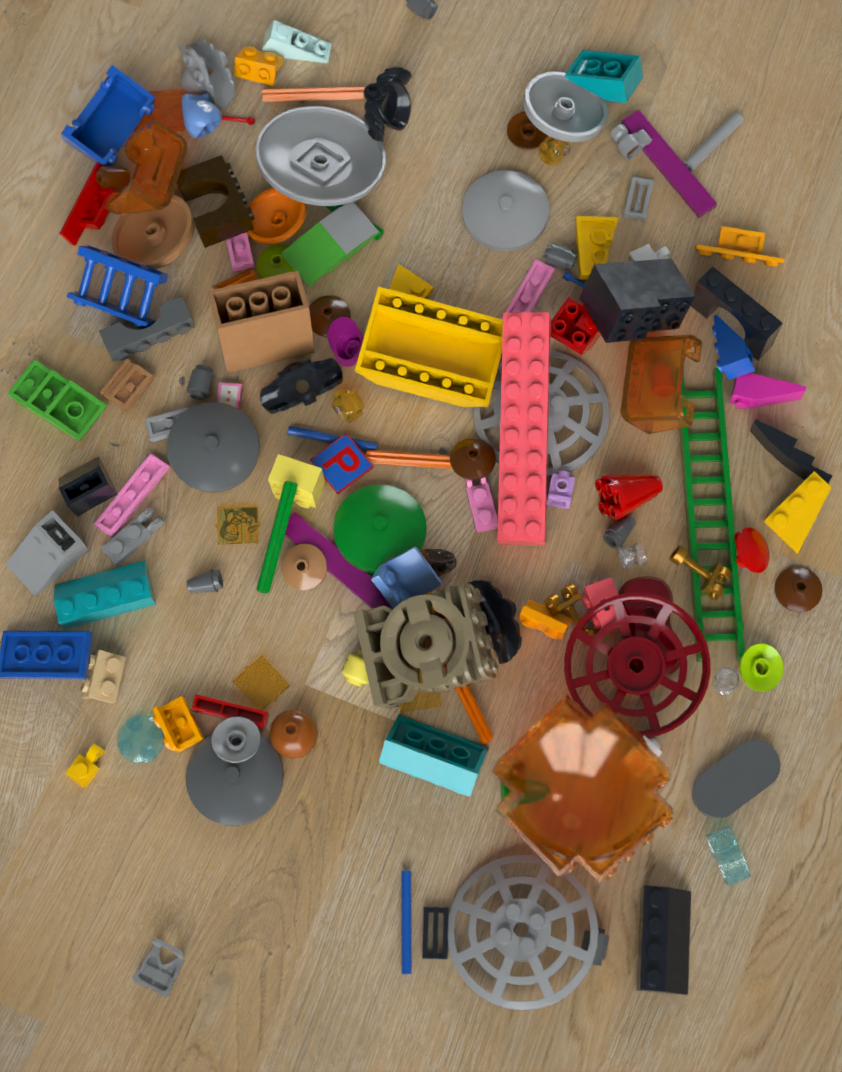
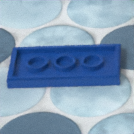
M3 631L0 649V679H87L93 633L90 631Z

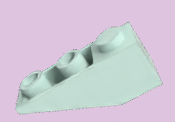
M274 20L265 32L262 50L274 52L287 59L328 63L332 44Z

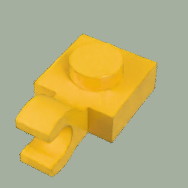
M94 743L88 750L86 757L79 754L65 774L83 788H87L100 770L95 764L104 754L105 750Z

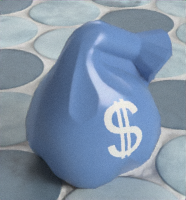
M187 93L181 100L185 129L188 134L196 139L213 132L222 121L221 111L210 102L209 93L201 96Z

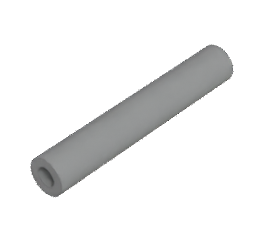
M734 112L683 162L686 167L693 172L744 121L743 116L738 112Z

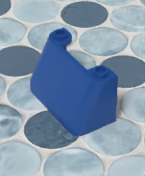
M114 65L106 72L108 76L104 82H101L99 90L77 119L72 121L73 127L67 125L61 132L62 140L66 144L96 163H100L102 166H113L118 158L116 155L145 115L150 116L156 108L154 104L155 96Z

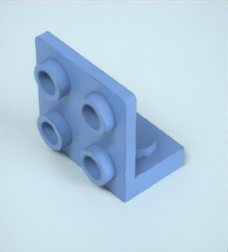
M412 547L380 565L371 578L393 609L404 600L413 596L424 595L442 584L440 578L417 547Z

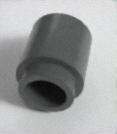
M406 0L407 8L422 19L430 20L437 12L438 5L435 4L434 0Z
M554 242L552 246H547L543 257L546 258L547 264L564 271L566 269L571 271L578 254L574 253V250Z
M196 365L195 369L192 370L187 387L190 397L203 400V398L209 396L214 379L212 368L205 365Z
M598 928V947L593 965L601 966L602 960H605L609 935H605V929ZM585 930L581 949L588 951L590 931Z

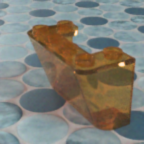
M694 335L645 337L641 340L630 341L620 414L626 422L647 434L692 426L695 404L681 396L685 356L696 363L700 362L702 341ZM692 347L695 348L694 353L691 351L690 348H692ZM683 405H684V406L686 407V409H687V416H686V417L684 416V414H683V412H682V407H683Z

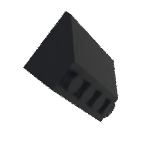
M644 885L641 887L637 991L688 995L691 891L661 886Z

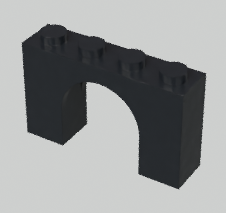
M712 266L697 281L694 291L695 298L691 307L706 319L718 307L730 312L742 325L745 331L744 341L753 353V357L759 361L773 346L783 323Z

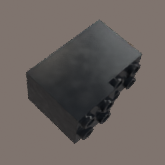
M672 258L594 264L580 296V300L605 343L645 339L648 332L679 329L695 298V294Z

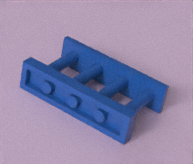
M91 245L79 246L77 255L85 257L84 261H86L79 292L67 293V298L73 299V303L77 305H89L131 321L133 326L141 329L153 325L156 321L147 318L154 288L159 284L167 283L169 274ZM101 263L105 265L106 272L99 298L97 299L87 295L94 266ZM120 270L125 272L126 279L119 305L115 306L107 303L114 273ZM139 277L145 280L146 287L139 313L137 314L127 310L134 281Z

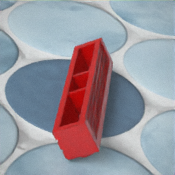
M195 694L191 708L194 712L222 719L243 717L249 719L258 728L266 729L269 713L266 711Z

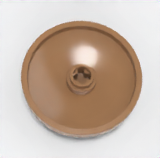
M155 194L137 201L122 214L115 225L112 234V248L115 255L155 270L168 265L184 252L193 237L195 230L193 212L183 199L172 194Z

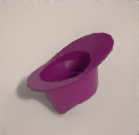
M340 317L330 325L327 339L339 364L351 367L357 364L364 337L354 320L348 317Z

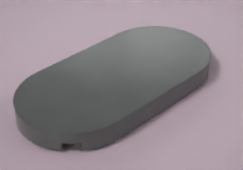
M749 740L740 744L705 770L695 780L692 797L696 808L702 814L713 818H725L733 814L777 779L781 766L777 752L768 743L760 740Z

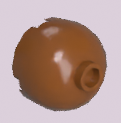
M293 709L284 711L276 716L271 724L269 735L272 746L280 755L285 758L297 759L306 756L315 747L318 731L311 716L303 711Z

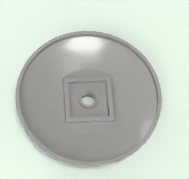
M322 106L300 107L279 114L264 126L256 143L257 165L266 181L274 189L293 200L317 206L347 204L369 194L378 185L384 174L386 154L382 141L373 140L369 136V127L364 121L345 111Z

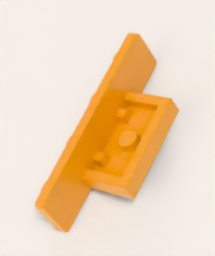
M721 226L717 248L698 244L694 248L699 250L698 254L712 256V252L720 253V258L734 260V256L743 257L742 261L748 263H756L757 259L765 261L764 265L778 267V263L782 264L785 260L783 258L762 255L766 233Z

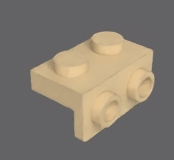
M102 650L92 652L89 658L87 679H83L80 686L81 698H91L111 704L116 703L126 657Z

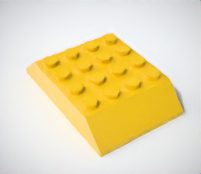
M378 286L355 371L377 385L460 407H488L502 354L503 320Z

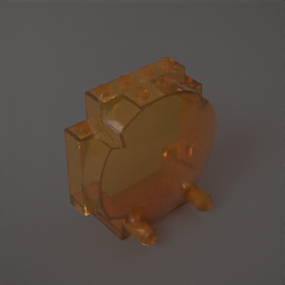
M566 694L496 761L492 770L496 777L511 791L497 804L495 811L559 877L564 872L569 874L577 866L578 863L576 861L578 860L598 882L604 877L609 879L617 871L616 866L621 861L625 863L629 861L636 853L634 850L640 844L646 845L654 837L653 832L658 827L663 829L673 819L671 817L673 815V808L659 794V789L670 779L668 777L670 769L650 749L641 734L632 725L620 718L606 703L590 717L581 709L577 702L573 701Z

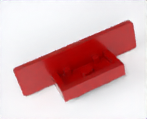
M100 163L94 165L60 231V235L72 246L77 245L84 229H101L118 196L114 189H103L97 183L96 174L100 167H102Z

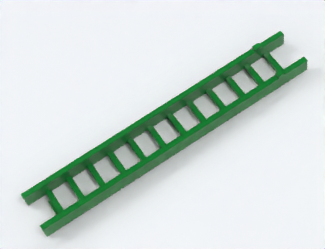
M719 368L714 369V391H685L683 369H677L675 378L689 557L698 562L697 551L727 550L728 565L722 566L728 568L732 573L730 588H724L723 595H731L732 611H702L701 596L707 595L700 592L699 575L690 569L693 617L701 629L706 642L735 641L736 661H740L745 647L738 565L736 563V542L734 540L735 529L722 375ZM715 398L716 412L687 413L686 399ZM716 419L717 433L688 434L687 420ZM718 440L719 455H690L689 441ZM720 462L721 476L692 477L691 463ZM692 484H722L723 498L693 499ZM694 506H723L725 520L695 521ZM696 528H725L726 543H697ZM712 565V566H703V567L710 571V568L713 567L714 565ZM733 618L734 634H704L703 619ZM701 652L696 653L697 662H702Z

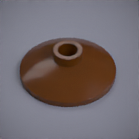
M525 111L514 115L507 125V136L510 142L520 149L533 150L539 148L549 137V135L540 131L529 120Z
M336 296L320 297L309 306L312 331L323 337H327L328 329L334 320L340 317L351 319L348 305ZM326 311H332L330 315L324 314Z
M475 438L460 441L453 447L450 454V465L453 471L460 477L468 480H478L486 477L492 472L496 463L493 448L485 441ZM469 454H476L477 456L471 457Z
M790 567L778 576L775 582V595L779 603L786 609L799 613L807 612L819 603L822 597V584L817 575L811 570L804 567ZM796 584H802L804 590H798Z

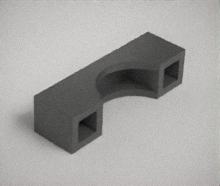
M182 296L161 304V312L157 321L148 328L133 330L118 322L99 330L112 361L115 362L117 360H125L129 355L136 352L146 351L150 346L157 343L167 342L171 337L178 334H186L192 328H195V325Z

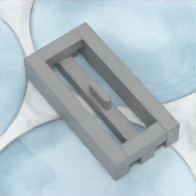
M632 177L624 219L630 217L634 221L640 219V222L645 223L654 180ZM638 183L640 186L634 212H631L629 210L635 184ZM644 185H647L648 190L641 214L638 213Z

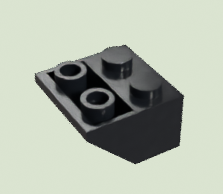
M100 457L59 478V490L64 501L77 517L118 495Z

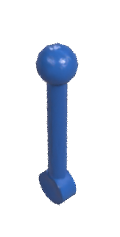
M565 272L562 276L566 281H572L583 288L585 287V283L575 279L568 272Z

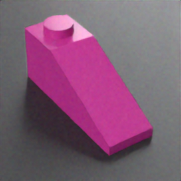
M747 373L735 378L730 404H734L740 409H753L800 400L806 391V386Z

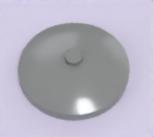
M547 72L533 78L524 93L523 107L529 120L540 131L550 137L567 142L587 141L601 132L608 115L607 105L603 98L565 79V72Z
M511 170L491 172L477 179L467 190L462 205L463 223L469 235L483 247L499 252L521 250L533 244L544 232L549 218L548 198L543 188L528 175Z

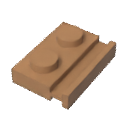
M127 358L100 391V394L127 413L154 380V376Z

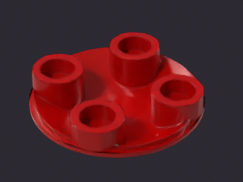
M750 527L736 532L734 540L738 554L736 556L737 565L740 568L745 567L753 573L765 571L769 564L770 554L767 542L762 534Z

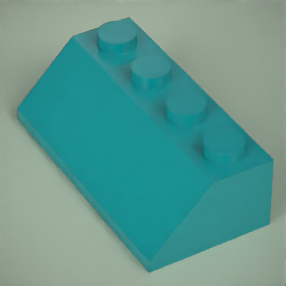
M145 560L54 586V605L57 619L64 629L156 605Z
M399 714L385 739L379 763L408 773L413 777L432 782L437 786L448 788L458 794L471 797L489 747Z

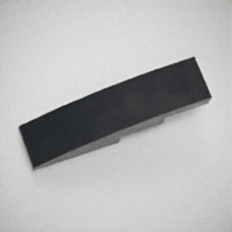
M755 419L750 432L782 465L803 480H806L815 471L829 484L833 475L812 466L815 457L794 447L798 439Z

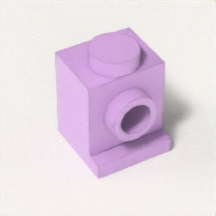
M558 471L557 474L552 473L547 499L548 506L570 508L575 477H571L569 472ZM557 485L565 486L566 488L560 489Z

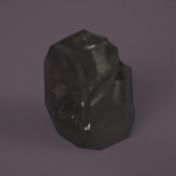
M424 549L420 551L438 577L452 571L456 567L457 560L454 554L443 549Z

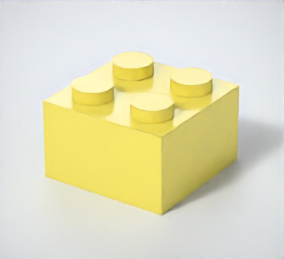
M279 454L268 478L273 495L279 500L285 481L297 483L294 501L300 507L307 509L309 507L317 508L326 484L322 468Z

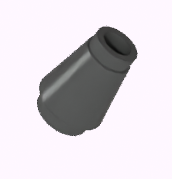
M626 515L605 530L603 535L604 541L615 549L623 546L636 525V521L631 516Z
M211 569L187 580V588L190 593L218 592L219 589L223 588V578L219 570L214 571Z

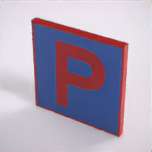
M347 433L310 459L314 466L322 468L324 479L337 495L374 468Z

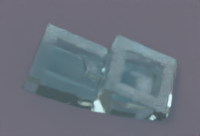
M729 826L706 835L713 856L718 861L723 878L728 886L751 877L741 849Z

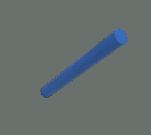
M289 426L287 435L333 443L341 437L339 435ZM351 438L359 449L377 450L378 443Z
M401 871L402 974H412L411 871Z

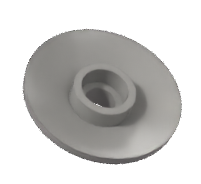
M232 717L217 725L213 731L211 742L213 750L219 758L227 762L238 763L248 760L257 752L261 737L258 727L252 721L243 717ZM235 741H240V742H241L240 745H237V746L232 745L233 742H235Z

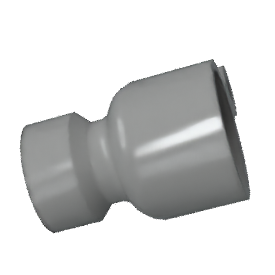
M624 124L616 126L610 133L612 139L618 142L617 148L626 160L637 156L643 147L652 141L645 130L628 134V129Z

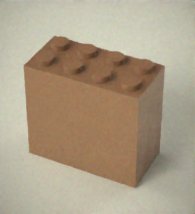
M299 271L208 291L227 373L315 353L310 311Z

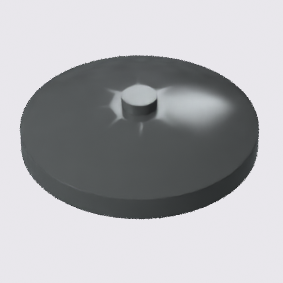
M221 402L202 403L185 411L174 423L167 441L168 458L176 475L191 488L208 493L224 492L244 482L254 470L260 452L258 434L249 417L238 408Z
M212 735L204 739L192 753L186 769L187 792L196 809L209 820L225 826L247 825L262 818L277 802L283 786V766L277 751L262 735H260L261 742L257 752L243 762L231 763L219 758L212 747ZM235 741L232 745L237 746L240 745L241 742Z

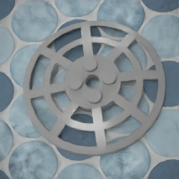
M550 350V356L561 358L567 362L562 369L550 366V373L557 374V377L552 384L549 383L548 454H550L553 468H548L547 478H551L552 473L557 474L558 471L573 472L588 462L601 447L609 424L608 399L597 376L576 358ZM502 361L499 362L497 371L502 368ZM575 366L582 369L592 379L599 393L586 394L581 384L570 375ZM495 380L493 389L498 392L494 402V416L481 421L480 407H474L473 419L478 438L493 448L496 462L499 464L500 452L491 444L484 429L497 425L500 431L501 382ZM565 380H568L579 393L578 396L566 397L560 389ZM602 402L603 420L600 431L596 436L586 429L589 419V403ZM582 404L583 414L581 422L578 424L568 417L569 406ZM563 426L574 432L567 440L559 444L556 443L554 434L561 430ZM580 437L592 444L579 458L570 463L561 464L559 452L573 445Z
M507 856L481 867L460 888L448 917V947L459 975L480 997L507 1009L524 1011L540 1009L553 1005L567 997L587 976L594 962L598 947L599 929L597 915L592 900L584 886L561 865L537 856ZM515 862H530L541 865L536 878L517 876L506 879L500 866ZM551 869L569 880L580 894L581 899L567 904L559 891L546 883ZM491 870L496 883L483 892L475 905L462 901L471 885L483 874ZM514 884L533 885L527 899H513L508 886ZM542 889L552 895L560 907L546 912L537 903ZM499 890L504 904L495 913L483 909L482 907L488 898ZM585 908L587 909L590 922V944L588 951L573 945L575 926L572 913ZM457 911L471 915L468 930L471 947L460 953L457 952L454 936ZM564 916L567 925L565 942L552 936L551 924L552 921ZM478 918L491 923V937L479 943L477 942L476 935ZM519 923L528 925V933L524 937L515 935L514 929ZM548 946L561 951L557 960L544 970L539 956L545 952ZM496 947L505 956L500 971L485 959L482 954L483 952ZM569 955L584 961L574 978L561 990L554 993L548 978L563 966ZM476 957L480 965L489 974L497 978L493 993L491 994L479 986L467 973L462 963ZM514 961H529L535 975L525 977L511 976L510 973ZM507 983L514 985L539 983L544 998L522 1002L502 998Z

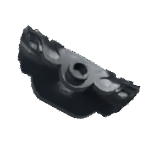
M402 67L387 68L384 73L376 78V83H371L364 88V98L367 100L364 105L366 111L364 120L369 127L368 134L373 140L383 141L385 125L393 130L401 131L408 124L411 103L405 86L411 79L412 74L407 69L405 70Z
M332 358L314 362L308 359L303 362L290 363L278 373L277 379L262 388L260 391L261 404L271 414L288 410L302 403L305 406L311 405L317 401V396L334 389L343 382L342 370L339 364ZM299 380H304L308 383L309 389L307 392L299 393L296 390L295 385Z
M474 580L468 582L474 588H478L481 593L482 602H479L481 612L484 611L487 618L486 633L492 639L493 650L499 664L507 663L518 653L522 642L519 623L514 619L516 605L510 599L503 598L501 591L494 587L490 581Z

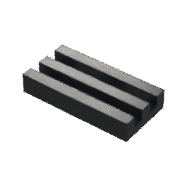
M424 907L422 959H448L449 907ZM429 913H434L432 954H428ZM439 913H444L443 954H438Z

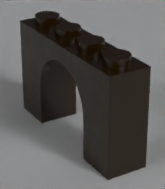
M222 155L173 173L185 202L211 193H219L228 197L226 202L218 209L193 218L204 248L254 230L252 220L255 219L250 207L246 208L245 205L248 203L244 193H239L238 191L241 188L237 177L232 178L231 175H234L231 164L230 162L225 163Z

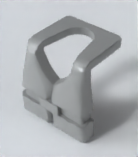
M153 938L154 946L141 963V968L134 974L133 981L146 988L151 987L152 991L164 997H169L173 989L172 985L176 982L185 960V955L181 950L157 938ZM161 947L172 951L177 958L168 964L162 965L160 960Z

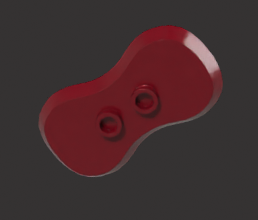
M651 576L628 580L621 586L618 593L619 595L647 593L673 602L671 589L666 582ZM645 601L622 602L628 616L642 615L656 619L663 607ZM669 615L665 622V625H667L672 630ZM628 623L632 637L646 638L652 627L643 623ZM660 631L654 643L661 649L662 653L675 650L676 648L670 638ZM633 659L630 661L629 665L635 673L642 671L643 663L641 660ZM679 659L666 662L664 676L677 671L680 667Z

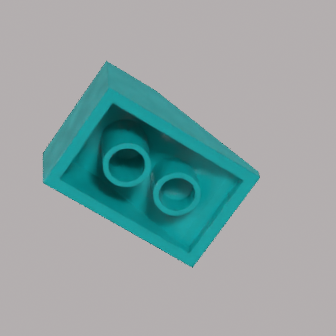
M581 50L564 76L565 79L606 101L627 103L642 80L643 72L640 55Z

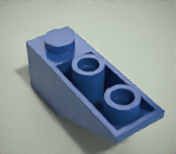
M714 315L715 325L712 326V331L717 339L714 346L720 358L717 360L720 372H725L730 380L755 371L753 353L744 339L719 316Z

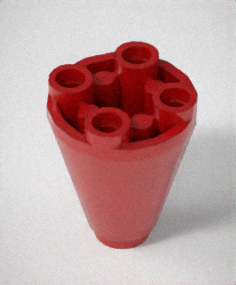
M609 474L596 479L595 488L600 498L598 503L599 511L602 515L607 514L612 520L622 519L657 497L663 491L660 477L657 475L653 476L652 474Z

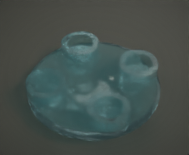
M146 715L135 716L128 719L121 726L117 736L118 749L131 762L149 763L162 751L164 747L163 737L165 735L162 729L156 726L152 717Z

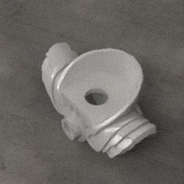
M205 39L198 40L188 47L179 45L178 48L183 55L186 65L180 77L182 90L186 94L198 96L209 93L210 98L216 103L218 109L228 107L234 98L235 88L232 74L228 67H226L228 64L226 54L219 49L215 50L214 46L211 43L208 44ZM206 68L210 69L213 74L208 75Z

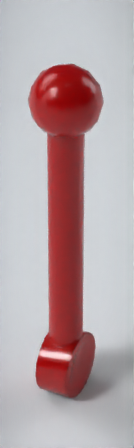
M222 116V120L245 122L249 125L255 123L253 117Z

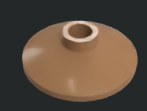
M299 544L292 547L285 554L281 567L285 581L291 587L298 590H311L324 580L327 573V561L322 551L310 544ZM304 562L305 569L300 571L299 564Z

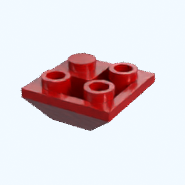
M569 296L551 320L550 337L581 356L590 350L601 336L586 308Z

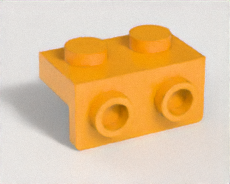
M243 47L235 57L234 75L235 77L274 86L276 73L283 65L284 57L270 51H259L255 47Z
M528 600L526 606H523L519 621L524 626L530 629L536 628L544 632L546 636L563 640L571 623L570 617L561 613L552 616L551 611L547 607L532 600Z
M180 696L162 707L155 706L152 708L155 714L153 715V720L156 726L162 729L165 735L163 741L169 750L180 753L204 739L185 697Z

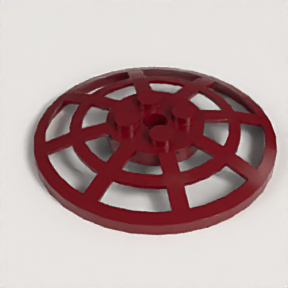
M626 593L603 600L592 607L579 620L567 642L564 656V674L574 703L590 722L602 730L617 736L639 739L646 736L650 738L674 730L696 711L704 698L711 674L710 654L701 629L684 609L672 601L657 595ZM645 601L663 607L656 619L642 615L626 616L622 602ZM613 605L616 620L605 625L595 637L582 631L585 624L594 615ZM671 611L688 625L697 643L683 647L677 635L665 625ZM628 623H643L652 627L646 638L632 637ZM619 626L623 640L617 643L614 648L601 641L609 631ZM660 631L670 638L676 648L675 650L662 653L661 649L654 643ZM578 639L589 645L586 656V675L573 679L571 658L575 642ZM595 650H598L609 656L607 669L593 673ZM701 652L702 676L696 693L684 686L687 675L686 656ZM639 659L642 661L643 669L641 672L634 673L630 670L629 664L631 660ZM679 659V677L677 682L664 676L666 662ZM611 679L612 683L618 688L612 701L602 693L596 682ZM659 684L672 691L662 702L653 706L650 691L654 690ZM590 685L596 697L608 707L602 720L597 718L584 705L578 696L576 688ZM628 693L640 695L644 709H629L620 705ZM678 695L692 701L678 718L660 727L656 715L657 712L668 707ZM616 713L637 717L647 716L651 730L628 731L613 727L610 724Z

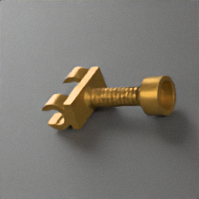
M681 544L678 545L670 555L669 560L676 565L682 563L699 576L705 578L700 592L706 593L708 598L717 601L719 596L722 598L724 588L714 582L716 580L724 584L726 579H730L731 571L723 567L719 562L711 567L709 571L687 555L688 549Z
M570 583L561 590L563 598L567 600L565 603L561 604L559 596L553 593L544 600V604L551 611L552 616L557 615L563 610L566 611L574 625H577L581 617L574 609L573 604L580 600L582 596L578 594L577 588ZM585 625L582 631L595 637L597 631L595 629L590 630ZM581 641L584 647L589 646Z

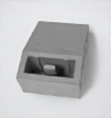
M52 510L32 528L6 565L36 597L88 552L89 549Z

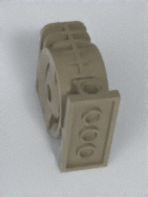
M461 582L459 586H448L442 591L434 590L428 595L408 598L394 609L380 606L367 611L361 609L353 612L374 706L392 709L399 707L400 704L413 701L418 691L437 693L459 686L465 687L470 683H479L485 679L496 678L499 668L496 659L492 657L491 649H493V642L490 635L486 633L487 618L484 611L481 612L479 602H482V597L478 588H474L473 585L467 582ZM432 606L434 608V611L443 614L446 618H448V620L453 625L456 633V648L455 635L451 626L444 619L433 615L431 609ZM431 636L432 644L429 648H426L424 645L425 639ZM401 651L403 653V657L409 664L421 669L423 683L419 680V673L411 670L409 667L405 665V663L403 662ZM450 659V661L447 663V670H448V675H447L446 669H445V665H444V664Z

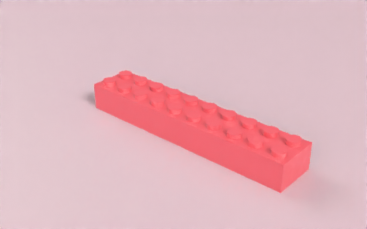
M550 312L503 313L497 536L499 545L546 546Z

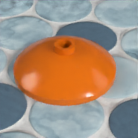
M274 188L261 192L248 205L255 219L252 220L254 230L247 233L253 240L262 244H276L290 238L304 222L306 203L293 200Z

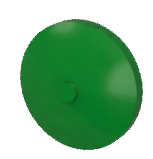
M370 485L360 488L351 493L341 503L335 515L334 539L339 552L351 565L368 573H375L380 565L412 547H417L421 552L425 543L427 526L422 508L411 495L393 486Z

